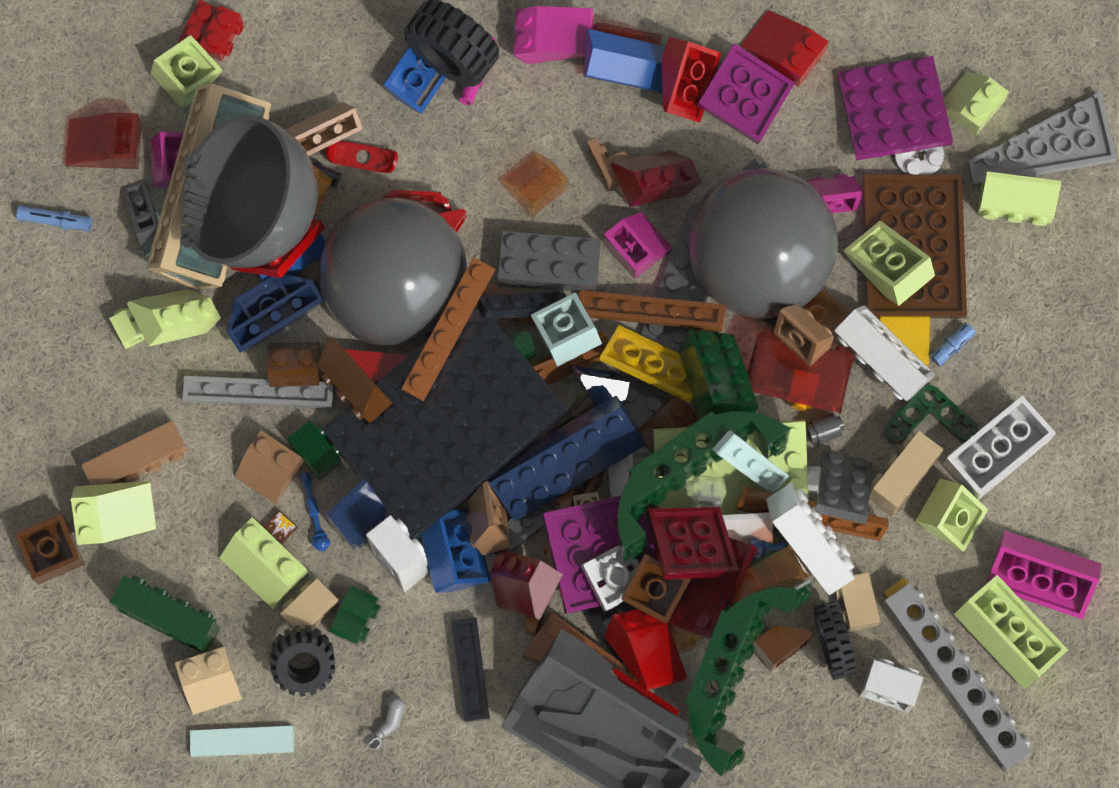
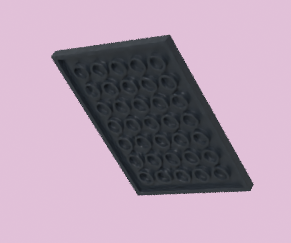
M476 304L423 402L402 391L401 388L426 342L376 383L392 404L371 423L364 417L359 420L350 410L353 406L351 404L322 428L359 476L368 482L395 520L400 519L404 523L411 540L414 538L417 540L474 492L483 482L487 481L570 411L493 319H484L478 304Z

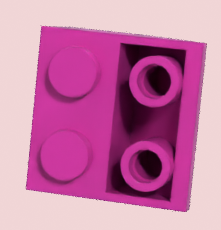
M642 212L622 219L604 234L603 243L634 279L673 249Z

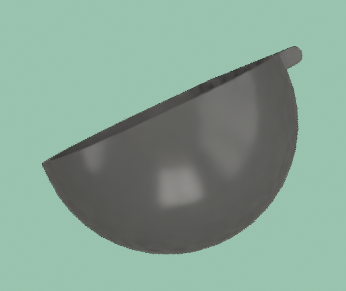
M254 115L238 116L215 128L204 139L197 150L190 151V156L185 157L184 175L193 176V178H185L183 185V199L188 202L182 203L181 223L189 224V227H181L180 245L185 246L184 248L194 250L203 259L219 265L249 268L270 263L284 256L301 241L308 231L317 206V178L306 150L283 127Z
M756 158L743 167L741 172L732 174L718 182L695 207L686 213L690 220L687 223L689 227L688 256L695 277L704 291L714 301L724 305L726 309L746 317L764 319L778 317L781 309L798 304L802 307L819 293L833 270L837 255L838 236L833 214L824 198L803 179L785 171L770 169L765 162L760 164Z
M377 199L354 208L336 223L322 248L319 260V274L314 283L319 286L318 290L322 293L325 304L332 316L352 336L375 345H398L416 340L435 328L467 269L466 253L463 243L454 228L435 210L408 199Z

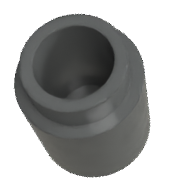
M834 413L812 420L810 424L806 425V433L812 444H822L842 436L841 431L844 430L841 417H836Z

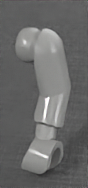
M392 695L387 699L389 709L386 720L378 727L375 733H370L363 738V742L371 749L380 748L382 744L381 738H386L400 725L405 704L396 695Z

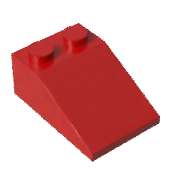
M768 10L740 47L795 82L794 85L799 87L827 51L829 41L809 27Z
M668 37L662 57L664 112L695 122H701L704 110L698 107L697 103L716 73L721 52L689 41Z
M640 609L612 616L604 638L645 691L686 680L687 674L668 623L666 624Z

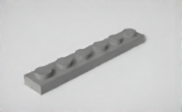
M184 376L182 400L189 403L333 409L334 383L331 386L326 382H319V386L269 387L268 379Z

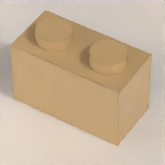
M869 572L854 575V580L834 592L836 601H841L843 611L841 612L848 632L878 626L880 623Z
M318 579L314 582L310 580L300 589L301 594L295 600L291 598L283 605V612L280 615L293 629L294 626L300 625V629H305V625H308L313 630L340 602Z

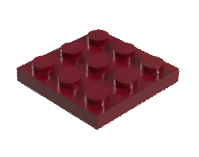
M720 507L648 509L646 518L663 579L736 577L739 569Z

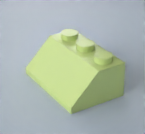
M987 171L980 186L977 214H981L985 219L989 220L1004 217L1013 223L1028 220L1032 221L1033 225L1045 226L1047 223H1051L1054 218L1061 181Z
M189 289L137 299L127 303L148 346L204 334L221 319L210 297Z
M253 517L232 537L219 557L272 609L309 574L307 569Z

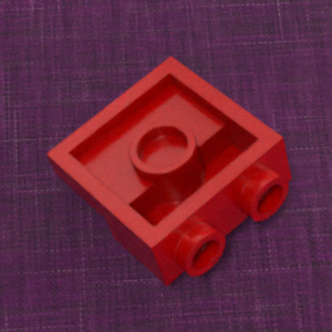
M199 0L178 42L180 43L191 35L210 57L222 62L224 57L230 56L233 50L234 43L232 41L236 35L239 36L243 31L244 22L242 15L219 5L217 8Z

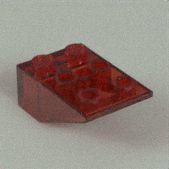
M113 112L69 119L65 166L139 169L142 122L138 113Z

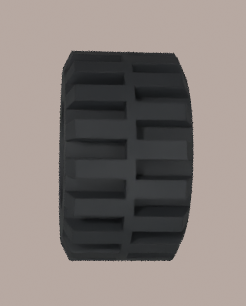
M300 625L294 626L295 630L290 631L288 628L284 630V636L279 634L276 637V643H272L270 665L276 684H280V689L283 691L289 689V694L295 695L296 692L300 696H305L307 692L314 695L316 694V689L319 688L321 691L325 689V682L330 683L332 674H335L336 663L332 643L329 642L328 636L326 634L321 635V630L317 628L314 631L308 625H305V629H300ZM302 652L310 653L317 658L312 666L305 669L294 668L288 663L292 656Z

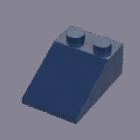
M365 479L356 485L327 513L332 529L353 550L357 546L362 548L368 542L366 534L390 516L382 501Z

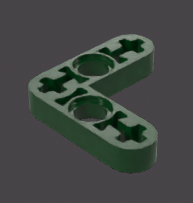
M927 385L889 421L885 427L884 435L887 441L891 443H901L929 414L961 442H966L978 432V426L942 391L933 385ZM924 392L928 394L933 392L935 394L933 399L938 404L940 400L944 401V403L939 406L937 411L933 409L936 406V404L933 401L929 400L928 402H926L924 400ZM944 408L952 409L955 414L954 419L949 421L943 419L941 410ZM908 409H916L920 415L919 419L910 421L906 417ZM959 416L962 418L960 424L963 427L971 426L970 432L972 436L969 434L963 436L961 434L963 429L958 424L955 428L951 426L956 423ZM903 421L906 425L900 431L902 436L895 435L892 437L890 435L892 432L890 427L897 428Z

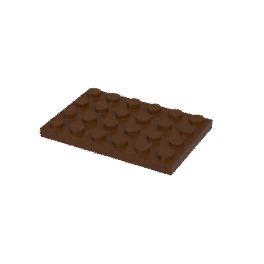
M962 174L864 175L865 232L877 222L882 221L931 258L935 274L932 279L899 306L883 295L866 277L867 308L877 318H966L967 297Z

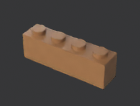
M341 102L285 130L300 142L309 156L363 129L356 108Z
M172 420L81 466L90 485L136 482L139 479L138 476L145 472H148V474L155 473L162 468V464L168 461L174 463L183 459L184 453L188 452Z

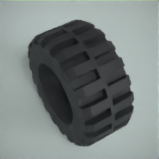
M427 0L423 2L404 28L405 41L419 58L425 61L429 67L431 66L440 75L442 74L447 79L465 87L479 85L499 58V47H497V43L492 39L490 33L486 32L483 26L475 22L469 15L463 13L462 10L453 7L447 2L444 3L442 0Z

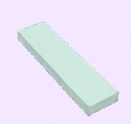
M731 430L713 448L719 456L768 492L774 493L789 477L785 471Z
M293 726L190 730L191 757L294 752Z

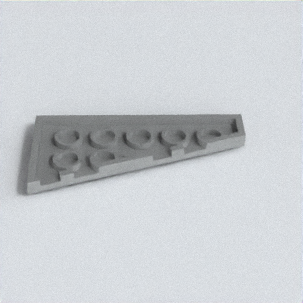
M1101 91L1083 102H1078L1066 111L1059 112L1027 129L1026 132L1008 139L1007 142L998 147H993L969 160L967 165L972 187L982 184L987 171L1031 177L1115 162L1117 156Z

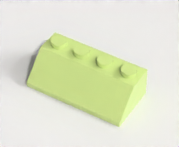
M998 575L990 580L954 614L1024 690L1068 651Z

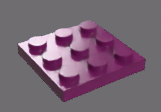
M733 44L697 103V106L754 143L759 144L795 82L736 44Z

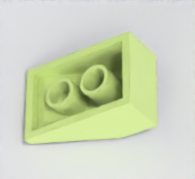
M882 221L877 222L844 250L849 259L875 287L898 306L935 276L931 258Z
M151 481L74 487L71 504L77 545L105 543L156 529Z

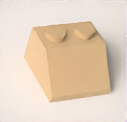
M225 647L175 662L183 691L193 715L242 699L229 654Z

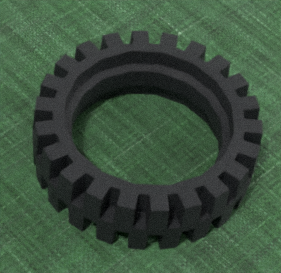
M833 601L814 606L813 611L817 632L832 679L836 680L855 675L856 663L852 644L838 602Z

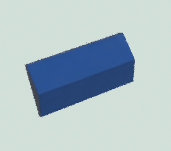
M587 29L585 33L584 76L663 93L662 57L666 46Z
M408 47L383 83V86L396 100L422 114L446 77L441 74L421 106H418L416 104L437 72Z

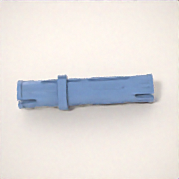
M23 205L18 206L16 216L19 221L59 226L62 230H69L71 228L87 232L91 231L93 221L91 216L75 215L71 211H64L63 213Z

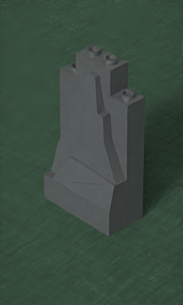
M561 629L513 700L501 727L600 788H690L688 786L690 782L696 783L702 773V769L699 767L703 758L684 747L688 739L685 733L689 724L622 684L612 671L613 665L586 643Z

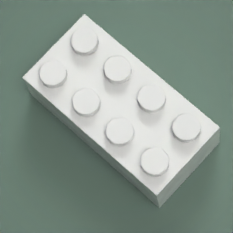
M865 305L856 308L834 330L838 334L837 339L846 347L850 345L856 351V358L865 365L868 363L874 369L873 374L880 381H886L892 387V393L900 400L904 398L908 401L914 397L935 376Z
M1022 395L949 455L943 465L960 484L979 500L1046 445L1056 433Z
M790 483L766 499L772 522L828 595L855 579L852 572L854 565L849 558L851 555L843 543L840 545L835 540L837 538L836 534L829 525L824 526L821 522L823 519L821 514L815 512V506L810 508L807 503L809 500L801 488L797 490Z
M390 515L366 534L374 556L401 589L406 592L428 574L427 558L421 544L415 538L412 541L409 538L410 535L404 523L400 519L395 521Z

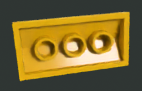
M620 325L617 327L599 360L674 396L677 395L680 399L690 403L693 395L680 354Z

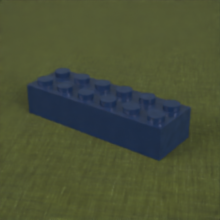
M615 395L527 446L491 476L488 481L512 518L517 521L646 445L641 430L618 395Z

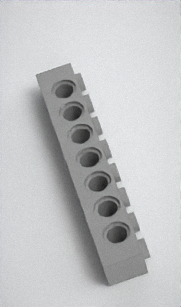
M909 583L883 602L884 607L1003 772L1008 770L1032 753L1029 749L1031 746L1029 740L1024 734H1018L1013 727L1016 725L1013 718L1008 712L1003 713L998 706L1000 704L998 697L993 691H987L983 685L985 680L977 670L973 671L969 666L968 662H970L967 654L962 649L958 650L953 643L955 639L947 628L943 629L938 623L940 618L932 607L928 608L925 605L923 593L917 586L912 587ZM916 607L920 613L919 618H910L907 615V608ZM929 627L934 631L935 637L933 640H927L922 636L923 628ZM944 648L949 652L950 658L948 661H942L938 658V649ZM959 669L964 673L965 679L963 682H956L953 679V670ZM974 690L980 695L979 703L974 704L968 700V691ZM989 711L994 714L995 722L993 725H988L983 721L984 712ZM1003 732L1009 735L1010 744L1008 746H1003L999 743L998 735Z

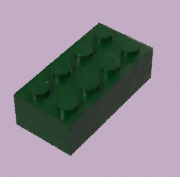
M689 329L678 351L700 419L711 411L714 415L741 411L756 413L759 406L735 335Z
M135 575L131 578L123 576L109 602L117 611L202 654L209 651L220 630L216 623L217 619L213 618L214 615L203 609H200L199 612L195 611L189 602L181 598H177L176 601L173 600L167 591L155 586L154 590L151 589L145 580Z

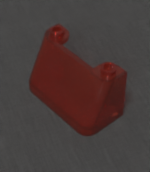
M763 328L762 332L757 331L747 373L754 393L841 414L855 355L850 354L851 349L836 345L835 350L828 349L809 366L774 334V330Z

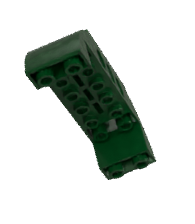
M711 411L629 470V480L623 489L618 510L617 535L622 560L624 562L629 558L634 560L644 552L646 533L637 523V520L644 516L645 510L651 505L656 507L667 498L665 495L672 490L677 492L687 484L686 480L693 475L698 477L707 470L706 466L711 462L715 461L717 463L723 458L713 448L729 430L745 442L749 436L766 458H770L773 455L778 457L787 449L786 445L789 441L791 429L776 419L758 413L741 411L714 415Z
M787 579L773 582L721 611L685 704L689 705L691 729L699 751L707 763L721 777L728 771L732 772L736 765L740 766L746 754L743 751L746 742L721 731L727 720V715H725L727 706L730 707L733 704L737 694L734 692L737 683H741L745 675L744 664L746 660L749 661L754 653L755 646L752 645L754 639L760 636L765 624L762 622L765 613L768 614L772 606L789 613L795 608H799L802 603L806 604L812 591L809 589L811 580Z

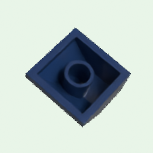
M569 364L568 370L597 406L615 395H618L623 405H625L629 382L618 373Z

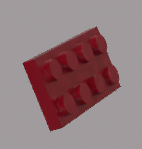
M730 538L739 569L736 577L691 578L668 623L676 628L710 640L721 611L732 604L757 548L751 544Z

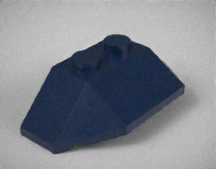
M286 274L282 278L269 277L234 299L226 332L239 353H242L263 343L306 316L324 302V298L311 279Z

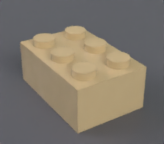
M920 431L915 436L910 434L898 451L901 454L898 456L895 453L883 470L885 474L879 473L872 481L869 500L892 517L938 460L943 449Z

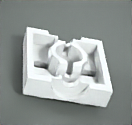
M619 546L580 565L603 611H607L623 601L621 598L639 566L637 559L631 560L629 558L624 562ZM632 564L634 570L629 572L626 567ZM604 579L606 585L599 588L597 582Z

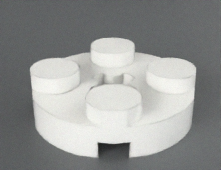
M943 147L919 150L925 153L922 161L919 158H913L915 151L895 154L894 156L898 169L905 175H934L943 163L944 151Z

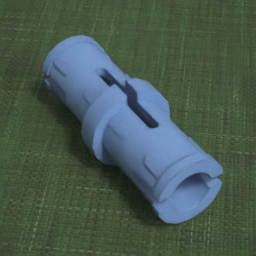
M964 322L955 333L944 338L941 346L930 354L929 357L941 367L954 353L961 351V347L976 334V331L970 324Z

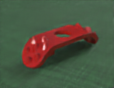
M342 140L326 148L327 159L333 164L379 173H392L398 161V153L393 149L378 148ZM362 150L370 153V161L366 164H360L356 159L357 154Z
M392 189L390 193L383 196V198L434 202L435 207L443 208L446 212L452 211L448 198L442 196L441 192Z

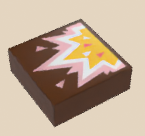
M279 510L263 528L283 545L298 529V526Z

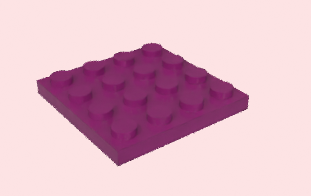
M933 56L838 71V80L856 161L953 144Z
M621 496L542 514L554 569L563 574L558 587L565 614L601 606L580 565L618 546L617 522ZM646 513L637 520V523L646 533L644 552L636 558L639 564L645 553L656 557ZM632 564L626 567L629 572L634 570ZM602 579L597 582V585L600 588L606 585V583Z

